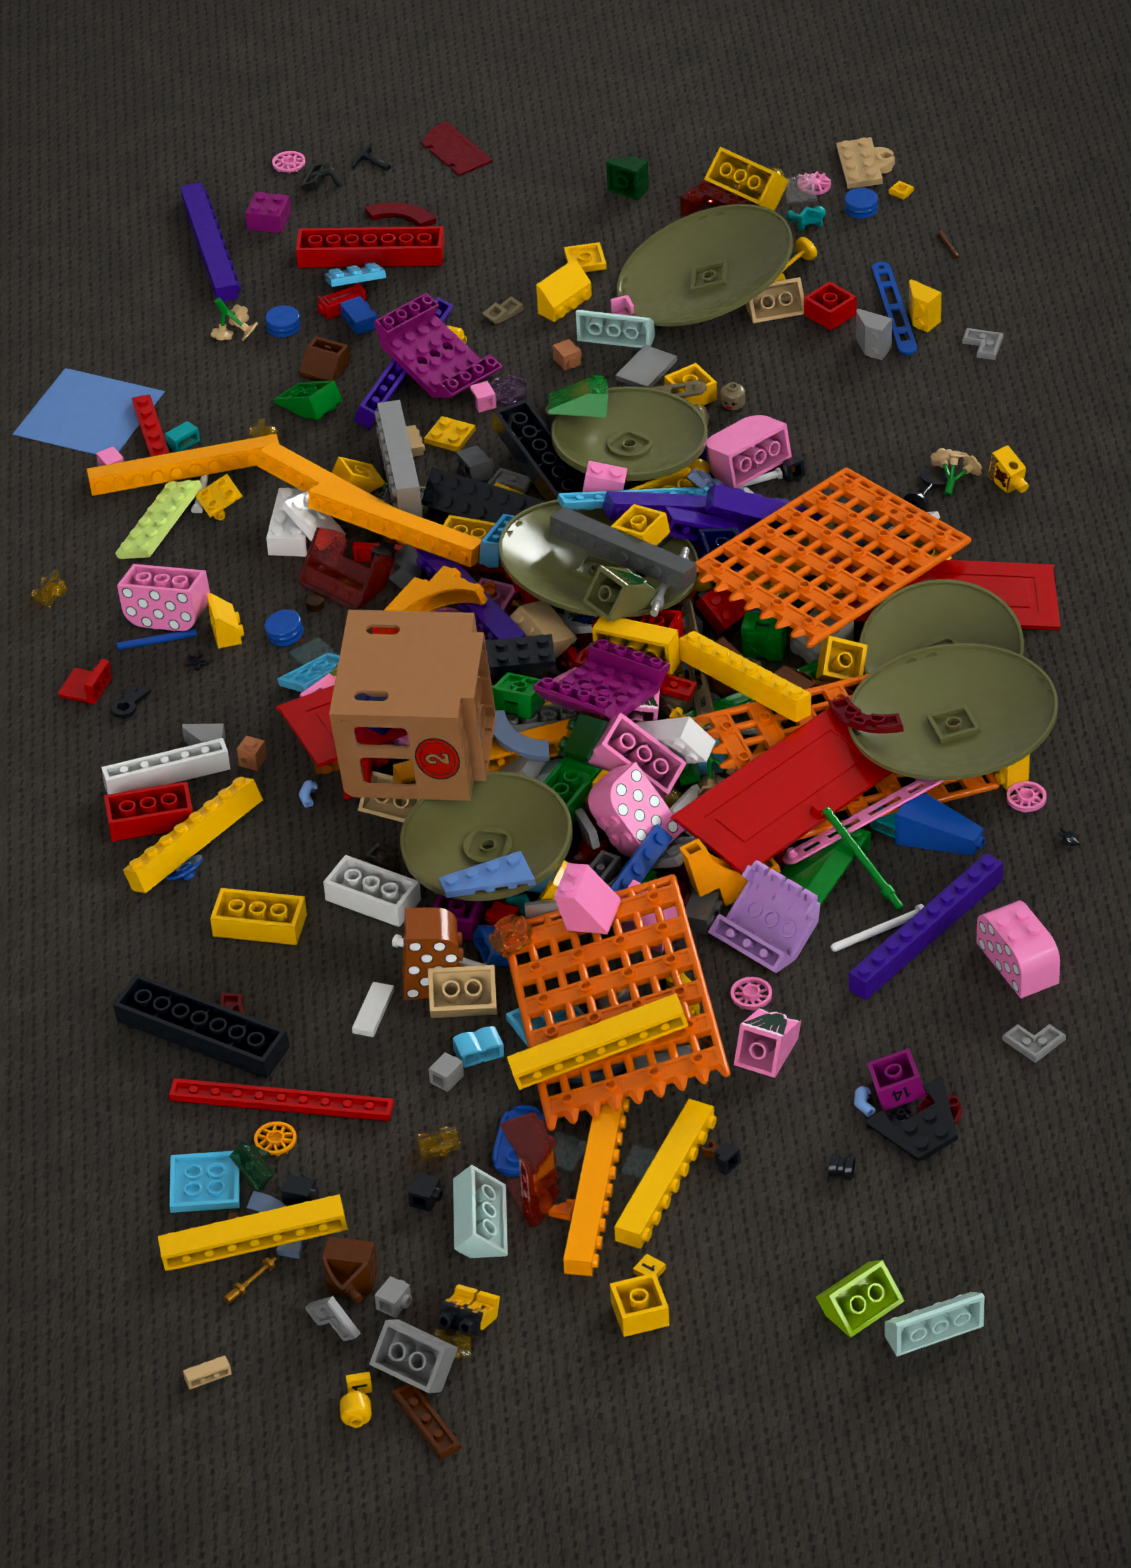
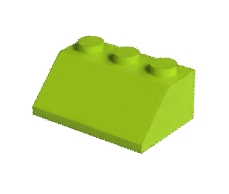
M883 1260L867 1262L816 1296L826 1317L850 1338L905 1302Z

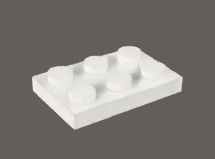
M308 491L285 501L281 506L318 550L343 539L346 535L331 516L308 508Z

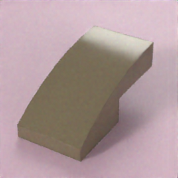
M510 296L501 305L495 302L482 315L494 324H497L522 312L524 307L522 303Z

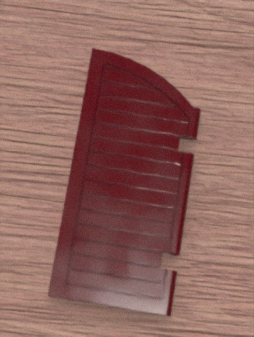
M447 121L431 129L421 142L425 148L432 147L430 152L448 167L454 165L451 170L459 176L493 162L488 155Z

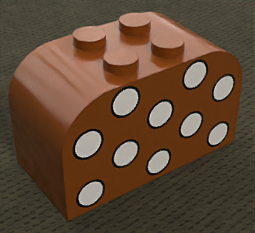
M405 908L402 961L404 1000L429 998V968L462 967V963H459V961H463V948H459V945H462V932H458L457 919L449 910L443 908Z

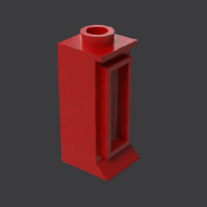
M358 282L354 286L323 297L318 296L319 304H317V310L327 320L340 316V303L359 296L364 301H367L366 290Z

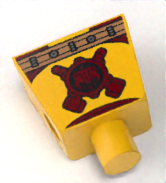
M1008 445L993 452L988 478L1007 493L1015 489L1020 493L1025 492L1029 484L1024 480L1026 473L1024 464Z

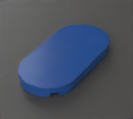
M519 1105L513 1107V1110L510 1112L506 1111L501 1118L492 1153V1161L495 1169L505 1176L520 1177L535 1169L538 1163L546 1130V1121L544 1122V1114L542 1115L536 1107Z

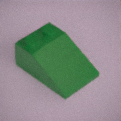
M335 380L299 382L273 399L275 404L305 419L313 418L314 420L324 417V413L336 409L337 404L343 401Z
M564 757L543 783L552 788L563 799L573 824L577 819L575 810L584 809V799L591 791L592 782L601 772V768Z

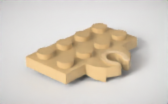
M871 137L836 143L847 189L883 184L881 173H889L895 165L893 151L884 147H874Z

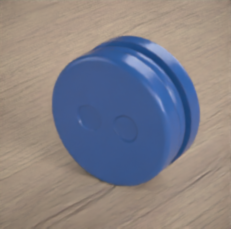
M856 188L850 190L845 195V212L849 216L863 219L877 213L878 195L873 190Z
M277 306L266 313V328L272 336L289 337L300 330V315L294 307Z
M293 610L277 611L270 615L264 624L269 641L276 646L291 645L297 642L304 633L301 618Z

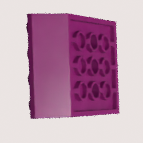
M428 293L375 320L374 325L381 348L432 398H451L503 368L491 354L480 359L435 315L439 304Z
M598 639L588 647L587 662L558 682L552 678L544 677L533 685V689L546 701L607 722L620 712L627 716L657 694L670 668V663L658 657L645 655L641 651H633L626 646L610 643L606 639Z

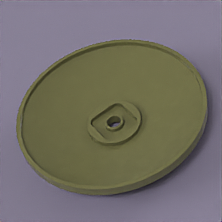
M646 387L608 388L607 418L557 414L552 424V444L560 458L568 465L585 474L589 461L628 468L625 481L656 479L686 468L702 454L706 447L708 435L705 418L693 404L675 394Z
M950 579L928 580L915 583L891 594L869 615L862 629L859 642L868 645L864 675L870 674L884 663L905 653L943 644L973 643L990 645L1024 656L1022 628L1012 609L1000 597L981 586Z
M489 771L487 781L473 782L471 801L420 799L405 818L401 829L400 845L404 863L412 876L426 888L445 896L439 883V877L518 851L522 852L535 878L536 885L540 884L555 872L564 861L571 846L573 830L571 816L565 802L548 785L518 773ZM487 846H493L490 849H484ZM520 884L517 885V888L508 889V886L495 888V891L492 892L478 890L475 894L451 898L465 901L497 900L520 894L536 885Z

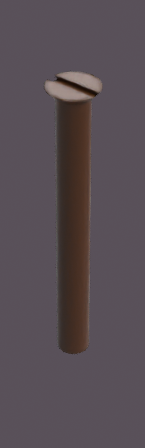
M938 231L937 236H940L955 259L959 258L960 256L944 236L943 231Z

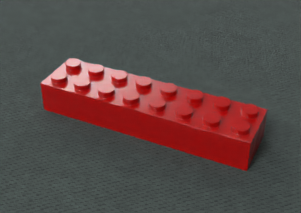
M444 226L300 228L296 245L298 268L348 267L353 265L365 267L366 263L375 262L381 267L443 266L445 249Z

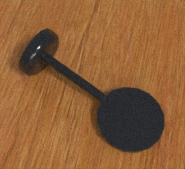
M942 467L924 469L920 474V478L929 485L922 493L912 491L907 493L903 499L927 512L929 503L925 496L933 486H946L948 479Z

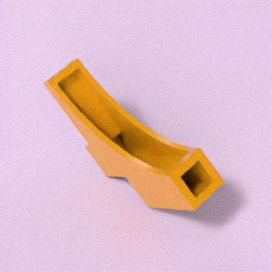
M443 566L430 581L414 577L384 611L430 612L456 603L484 605L488 599L484 593V588L480 584H474L461 578L462 575L456 568Z
M699 838L679 847L691 885L700 897L716 890L720 891V900L723 901L725 906L736 902L748 882L747 879L742 877L740 873L724 860L710 854ZM773 858L764 863L769 867V870L773 869L778 873L781 872L779 865Z

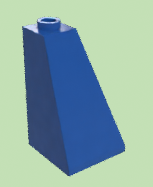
M925 792L902 804L895 814V844L972 856L975 855L978 849L981 850L984 847L983 827Z

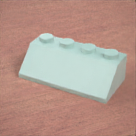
M576 310L577 341L643 348L644 345L651 347L653 343L655 325L654 321L650 318Z
M470 1165L453 1178L454 1249L469 1258L507 1256L506 1184Z
M969 1292L943 1302H937L920 1310H914L909 1314L894 1317L885 1321V1338L895 1355L900 1356L983 1327L985 1296L983 1293Z

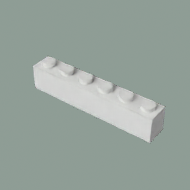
M223 738L101 768L104 786L108 795L168 785L230 770V763Z

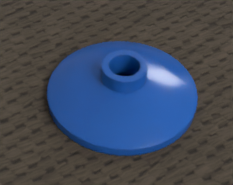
M192 856L165 878L167 880L183 878L185 881L195 876L194 871L202 863L203 856Z

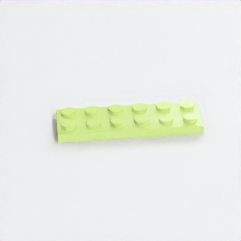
M200 480L168 482L152 505L148 507L143 517L139 519L134 529L130 531L125 541L121 543V546L115 553L119 559L150 557L202 488Z

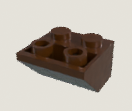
M316 336L306 347L299 375L319 381L336 380L350 364L349 345Z

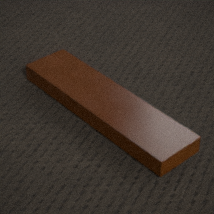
M407 1383L392 1391V1396L440 1460L461 1449L459 1441L417 1387Z

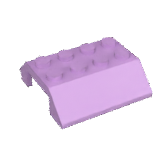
M756 860L752 866L747 865L742 877L747 879L748 882L727 917L718 914L708 933L777 973L797 959L819 922L821 903L817 902L818 895L807 889L802 891V886L790 879L786 880L785 876L773 869L769 870L768 866Z

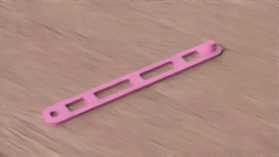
M918 779L841 823L845 827L858 819L860 822L846 829L849 833H852L939 785L944 780ZM921 784L924 785L922 788L914 791L911 794L908 792ZM895 798H900V800L876 812L875 814L871 816L868 814L876 810L877 808L885 805L886 803L894 800ZM831 827L795 848H788L786 850L787 853L782 858L783 862L787 865L798 863L842 837L838 833L829 838L830 834L836 832V829ZM816 842L820 843L806 852L803 850Z

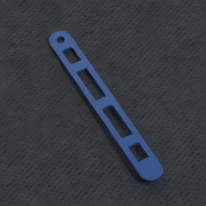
M886 262L874 263L872 271L887 317L892 318V332L900 353L909 356L917 351V344L891 266ZM888 274L890 281L881 282L879 275ZM884 289H893L897 303H888ZM892 311H900L905 326L896 327ZM899 334H908L909 340L901 341Z

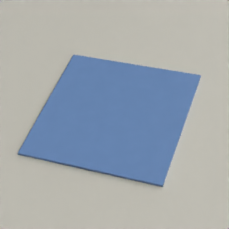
M65 368L12 435L95 455L110 447H114L119 452L139 426L132 405V398L150 394L155 406L165 391Z

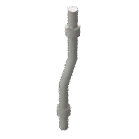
M683 547L681 554L678 556L689 560L690 549ZM665 583L659 585L658 591L651 602V616L656 617L659 610L663 607L666 589L670 587Z

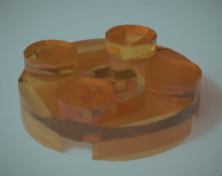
M510 914L496 922L494 925L496 929L493 935L491 932L489 935V942L494 950L503 957H510L531 944L532 927L524 916L521 915L520 917Z

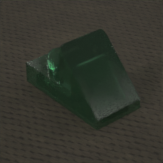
M242 1141L229 1156L257 1191L262 1189L275 1175L264 1162L270 1153L248 1142Z

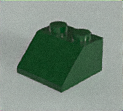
M629 156L606 162L607 191L638 201L649 190L647 160Z
M582 714L574 718L572 717L566 727L568 729L566 737L563 736L559 741L558 748L560 750L558 755L583 763L589 761L594 753L593 749L599 742L608 722Z

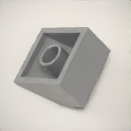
M857 309L856 340L866 356L882 360L892 348V318Z

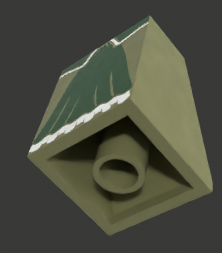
M600 565L583 602L609 622H613L649 607L657 588L631 569Z

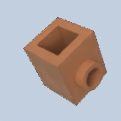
M570 339L553 345V358L564 371L581 365L582 352Z
M246 736L237 748L239 766L258 771L267 759L265 741Z

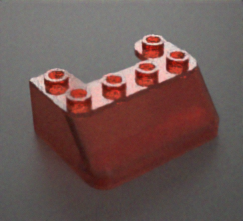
M708 181L699 182L680 196L681 218L693 214L706 203L713 207L734 204L756 205Z
M317 527L299 574L300 583L350 609H361L384 589L395 559L385 554L375 555L371 567L368 568L343 556L347 540L342 533L333 529Z
M535 1111L500 1123L503 1132L519 1158L520 1177L507 1181L505 1184L530 1228L542 1223L559 1194L556 1184L558 1174L555 1168L557 1158L553 1148H556V1143L553 1136L548 1135L543 1119L539 1120Z

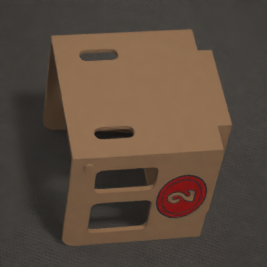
M348 610L329 712L343 789L348 795L361 798L471 801L473 782L487 781L496 711L484 632H477L474 613ZM372 627L398 628L400 631L394 635L374 634ZM365 693L369 696L387 699L384 701L356 700L355 696ZM354 728H403L408 733L409 745H363L357 742ZM360 759H409L413 763L416 783H368L364 780Z

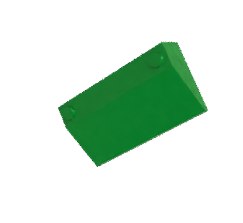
M592 375V378H586L550 393L548 414L607 418V379H603L604 376Z
M859 828L850 833L861 849L870 850V831ZM836 831L830 834L828 837L831 838L837 835L838 832ZM813 837L805 838L801 844L812 839ZM843 838L798 863L786 865L780 874L785 876L786 880L790 879L802 886V891L807 889L818 895L817 902L821 903V906L854 859L855 854ZM816 842L803 850L806 852L820 843Z

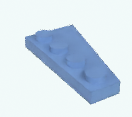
M521 851L439 877V883L446 898L475 894L478 890L492 892L495 891V888L508 886V889L517 888V885L520 884L536 885L535 878Z

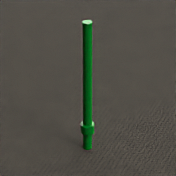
M825 808L823 810L824 815L880 887L885 899H889L897 911L903 909L904 905L895 894L896 890L891 884L888 885L831 808Z

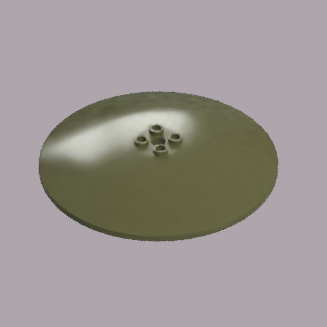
M734 204L709 208L690 214L653 234L632 253L618 277L617 295L618 297L629 296L634 305L632 316L650 318L656 326L690 325L722 316L757 297L779 277L792 254V231L787 221L781 215L762 206Z
M558 500L537 504L514 516L504 527L498 546L501 564L509 577L523 590L545 603L570 612L600 617L599 613L583 602L599 566L630 568L549 534L550 516L562 509ZM602 508L574 510L610 527L616 522L610 521ZM673 537L661 547L676 555L681 554L683 547H688L690 549L689 560L692 562L699 560L695 548L688 539ZM696 572V581L682 591L672 586L666 589L664 604L659 611L670 608L683 600L694 588L699 573ZM649 576L645 578L658 591L659 585L662 582ZM650 604L649 607L625 617L648 615L652 606Z
M954 643L936 645L905 653L884 663L871 672L858 685L850 699L856 707L861 709L862 713L867 715L872 713H899L904 732L877 734L859 731L848 727L855 746L865 757L893 773L926 780L967 779L1004 769L1024 759L1036 750L1049 736L1055 725L1058 714V697L1048 675L1037 664L1020 654L983 644Z

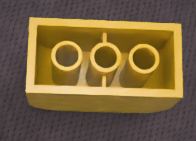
M722 147L719 148L704 180L739 199L775 211L789 183L788 179L777 172Z

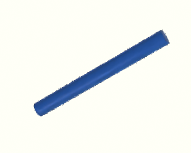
M195 628L118 642L116 644L118 650L195 637L197 632Z

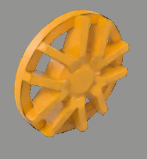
M279 1121L262 1125L254 1135L256 1148L262 1154L280 1156L284 1153L287 1154L294 1147L297 1140L294 1128L287 1123Z

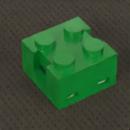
M746 612L741 627L742 655L745 658L752 657L755 659L756 657H763L769 661L782 662L786 649V627L776 629L777 619L771 617L760 620L759 616L761 613Z
M507 672L492 687L495 710H505V715L513 713L517 714V717L520 719H530L545 704V700L533 689V685L541 679Z

